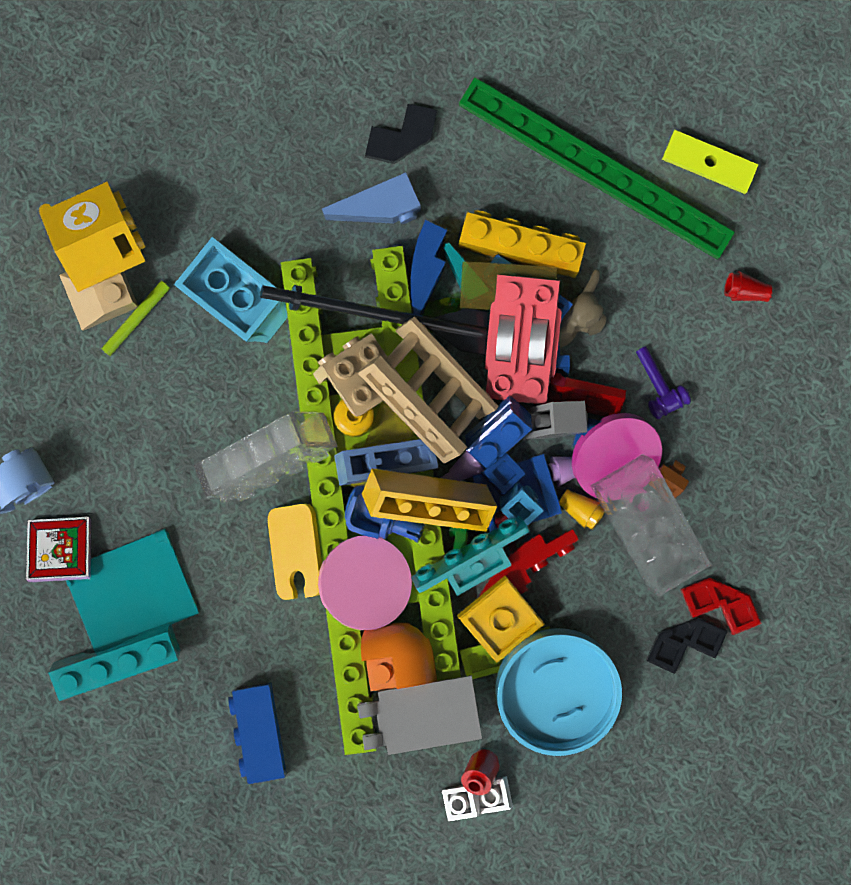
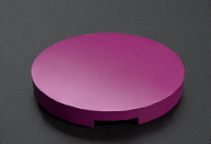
M618 413L602 418V422L594 426L585 436L581 435L572 454V471L583 490L598 499L617 500L639 491L652 479L662 457V443L656 430L640 416L630 413Z

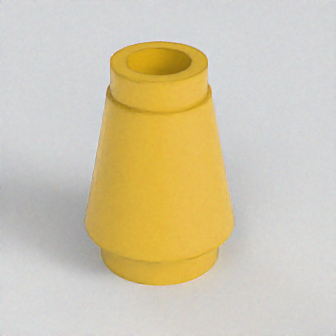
M569 489L565 491L559 501V505L584 529L588 527L594 530L606 509L600 506V502L572 492Z

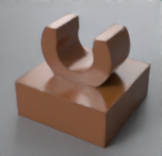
M677 460L673 462L672 466L669 465V467L663 464L647 484L671 500H674L685 490L689 483L687 479L681 476L686 466Z

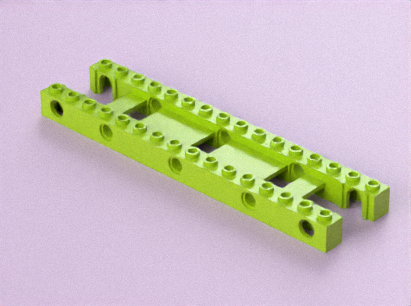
M403 246L372 250L373 259H370L372 270L375 269L378 297L375 298L377 307L412 313ZM311 258L281 262L285 290H292L294 285L302 286V293L316 295L314 282H316L315 277H318V272ZM286 303L312 507L316 513L323 563L328 554L340 542L352 537L364 536L350 531L346 525L342 491L343 487L364 485L366 482L339 486L334 455L346 450L412 441L420 438L385 401L373 407L375 420L373 427L367 434L354 438L344 435L339 431L334 422V411L342 398L340 395L331 396L327 380L319 384L313 375L320 367L318 361L332 352L337 356L344 351L342 346L357 336L362 340L372 333L388 357L403 340L396 332V329L402 324L382 321V327L323 335L320 314H323L322 309L300 305L299 309L294 311L290 310L289 303ZM413 349L409 351L395 368L406 383L419 369L418 356ZM421 385L416 393L423 400ZM433 470L411 473L434 477ZM425 524L424 529L421 530L423 533L418 543L393 532L384 539L393 544L403 554L409 565L411 577L421 567L428 564L433 565L444 558L441 526ZM448 579L441 581L422 593L418 592L412 581L408 603H420L423 625L422 633L426 638H429L433 649L437 681L461 677ZM326 608L345 755L376 751L377 748L364 750L362 737L365 734L375 733V728L373 729L372 716L359 718L357 707L358 703L374 700L373 694L370 695L367 664L361 658L360 630L342 625Z

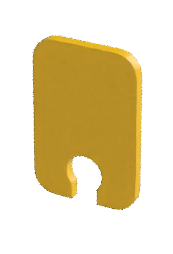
M298 504L272 509L268 514V529L277 594L284 600L297 599L298 593L294 584V576L297 571H300L305 578V598L319 596L318 577L322 559L314 508L310 504Z

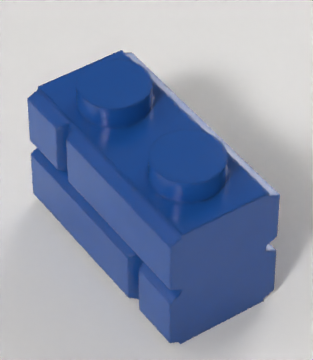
M510 395L498 405L499 407L496 411L487 415L466 434V450L487 469L497 461L498 457L501 458L532 430L531 414Z

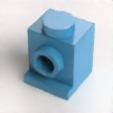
M517 482L504 495L499 496L500 511L507 518L521 516L526 525L530 524L544 511V508L538 503V495L528 485L524 487Z

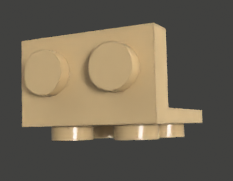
M372 333L362 340L358 336L342 346L344 351L337 356L332 352L318 361L320 367L313 373L319 384L327 379L330 380L350 412L356 417L361 416L384 401L358 374L366 364L381 355L384 360L387 359V355Z

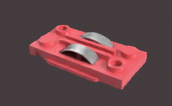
M497 275L495 302L491 304L485 359V368L488 370L486 392L490 395L491 399L505 400L510 395L517 402L541 405L548 403L550 377L555 375L562 317V311L558 308L561 281Z

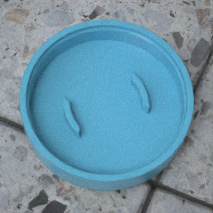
M555 628L533 633L505 656L497 673L495 685L496 701L505 727L519 743L541 754L564 756L582 752L592 747L609 732L620 711L622 686L613 661L598 642L575 630Z

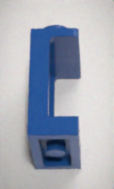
M544 454L516 463L526 473L518 482L524 487L526 485L530 486L539 497L538 503L544 508V511L532 522L561 514L562 511ZM482 474L472 476L473 482L487 485L497 505L487 529L490 533L497 529L495 514L500 511V494Z

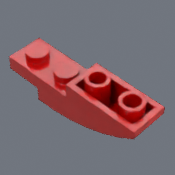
M570 529L548 543L544 542L540 534L523 543L508 556L511 566L490 577L478 597L504 576L508 578L520 594L528 591L526 585L532 581L526 570L530 568L534 573L549 564L547 561L548 557L555 553L562 557L574 550L573 543L579 540L574 530Z

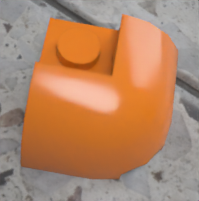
M398 622L374 630H364L361 638V658L367 664L370 691L408 688L437 681L430 640L419 629L410 625V623Z

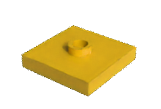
M506 576L457 615L496 663L545 624Z

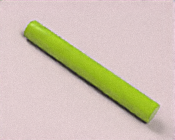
M161 280L101 349L111 356L169 291L170 287Z

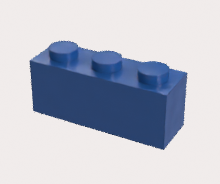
M272 682L234 689L232 691L233 696L228 697L231 716L236 715L238 727L234 728V739L236 746H241L243 758L239 759L241 777H247L248 784L285 778L287 770Z

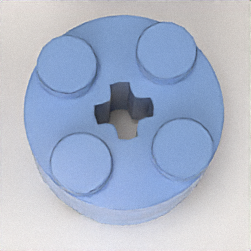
M33 447L22 452L16 449L2 457L4 462L0 464V514L15 510L14 503L20 504L24 502L26 505L52 488L51 485L55 483Z

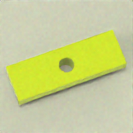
M677 130L673 131L661 159L743 194L747 193L759 165ZM705 159H711L714 162V166H707Z

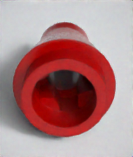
M738 271L728 275L724 294L726 297H730L732 301L768 302L773 288L771 284L764 283Z

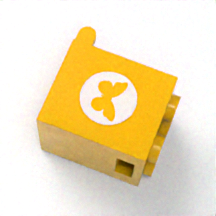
M108 182L102 183L52 207L50 204H43L39 208V214L53 249L77 292L145 262L141 249L145 248V244L138 231L132 232V230L137 228L128 210L122 211V209L126 208V205L119 190L113 193Z

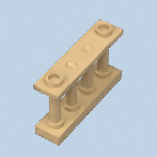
M414 316L396 329V332L403 340L387 359L384 360L381 355L366 364L358 374L443 463H446L460 456L467 448L459 439V436L476 416L478 419H481L496 411L499 406L429 333L425 325L420 323ZM413 349L424 363L406 383L395 371V368L409 351ZM434 371L446 385L432 402L427 405L418 396L416 391ZM455 394L466 405V408L449 428L437 414Z

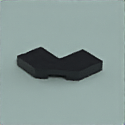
M407 104L401 133L372 126L365 158L395 164L419 147L421 148L431 141L437 110Z
M696 618L661 631L657 634L646 661L675 674L687 646L716 659L728 630L701 618Z

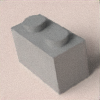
M585 401L551 402L525 408L531 414L532 430L524 436V440L559 438L587 432L588 413L585 409Z

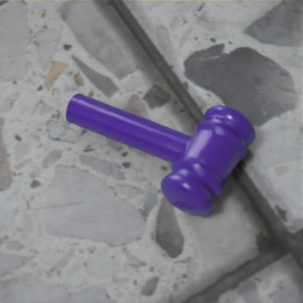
M647 346L636 351L659 395L655 400L648 402L649 410L655 419L659 420L663 415L667 416L669 413L691 403L690 394L684 386L679 385L677 389L670 391Z

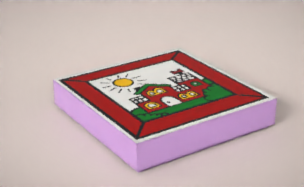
M89 517L28 520L26 580L28 582L90 579L91 519Z

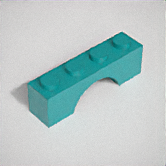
M167 623L143 631L131 640L116 647L90 654L82 652L53 662L48 674L58 700L61 701L178 661L180 647L171 623Z

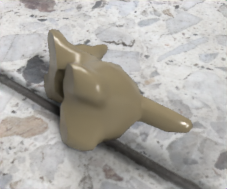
M599 270L593 271L583 293L572 301V307L562 319L559 335L560 348L568 345L578 332H585L591 336L599 333L606 324V316L603 314L604 309L593 294L599 282Z

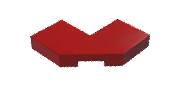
M706 578L680 589L692 618L720 607L731 635L761 624L750 595L714 579Z

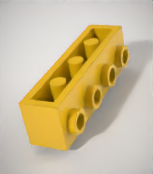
M474 210V213L467 212L459 240V248L495 257L498 254L507 261L576 278L586 243L580 242V237L563 233L562 237L550 234V229L542 226H533L532 229L521 226L520 221L511 218H504L503 221L492 219L491 214L480 210Z
M374 468L371 469L362 492L371 517L484 532L487 531L497 508L485 484Z

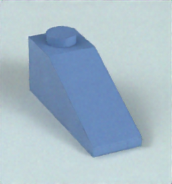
M403 173L322 208L326 220L395 223L400 221L401 224H405L417 218L416 213L421 212V205L407 174Z
M421 439L346 450L334 455L339 486L367 482L372 468L408 474L438 468L436 455Z

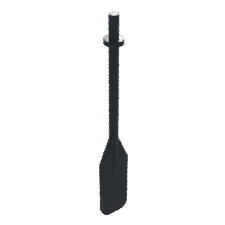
M264 285L261 287L260 298L289 303V309L297 311L299 306L302 305L398 324H404L415 316L427 329L458 350L486 356L490 312L467 308L436 317H428L302 293V286L294 285L292 290Z

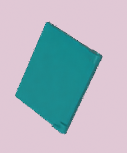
M166 528L92 558L90 579L66 580L95 653L123 644L143 631L167 623L174 624L199 614Z

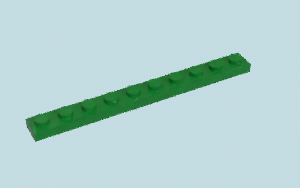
M475 77L459 102V106L716 260L720 258L735 233Z

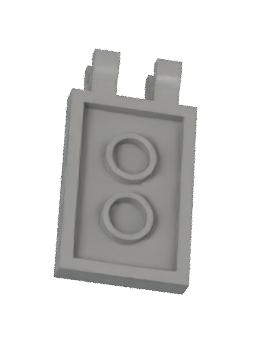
M471 675L439 680L408 688L378 691V701L358 703L357 705L359 718L377 715L379 733L363 735L364 750L387 746L388 755L482 739Z

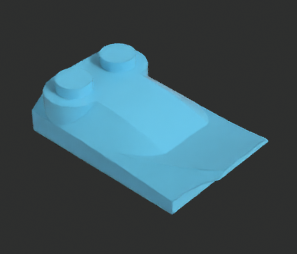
M211 237L174 284V286L246 342L268 343L288 318L285 302L260 298L262 285L275 286L213 237Z

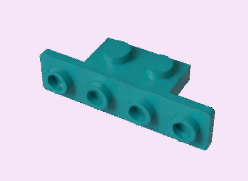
M521 516L509 518L503 521L499 528L490 533L476 536L465 547L449 551L442 560L433 565L428 564L421 567L411 579L419 593L448 579L458 596L510 567L511 563L502 547L529 533L530 530Z

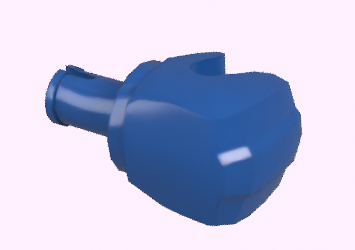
M356 486L351 491L345 510L346 525L350 531L376 539H386L393 532L418 543L423 533L421 530L424 529L425 524L371 517L362 496L365 486Z

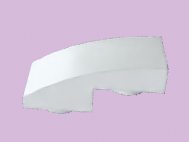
M507 776L495 778L491 790L485 795L472 794L463 785L442 790L448 821L477 817L480 814L509 810L513 807Z

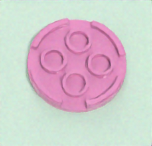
M368 536L352 537L340 542L323 561L318 577V589L324 607L342 625L357 630H374L394 621L405 609L412 588L409 565L398 548L382 538L376 539Z

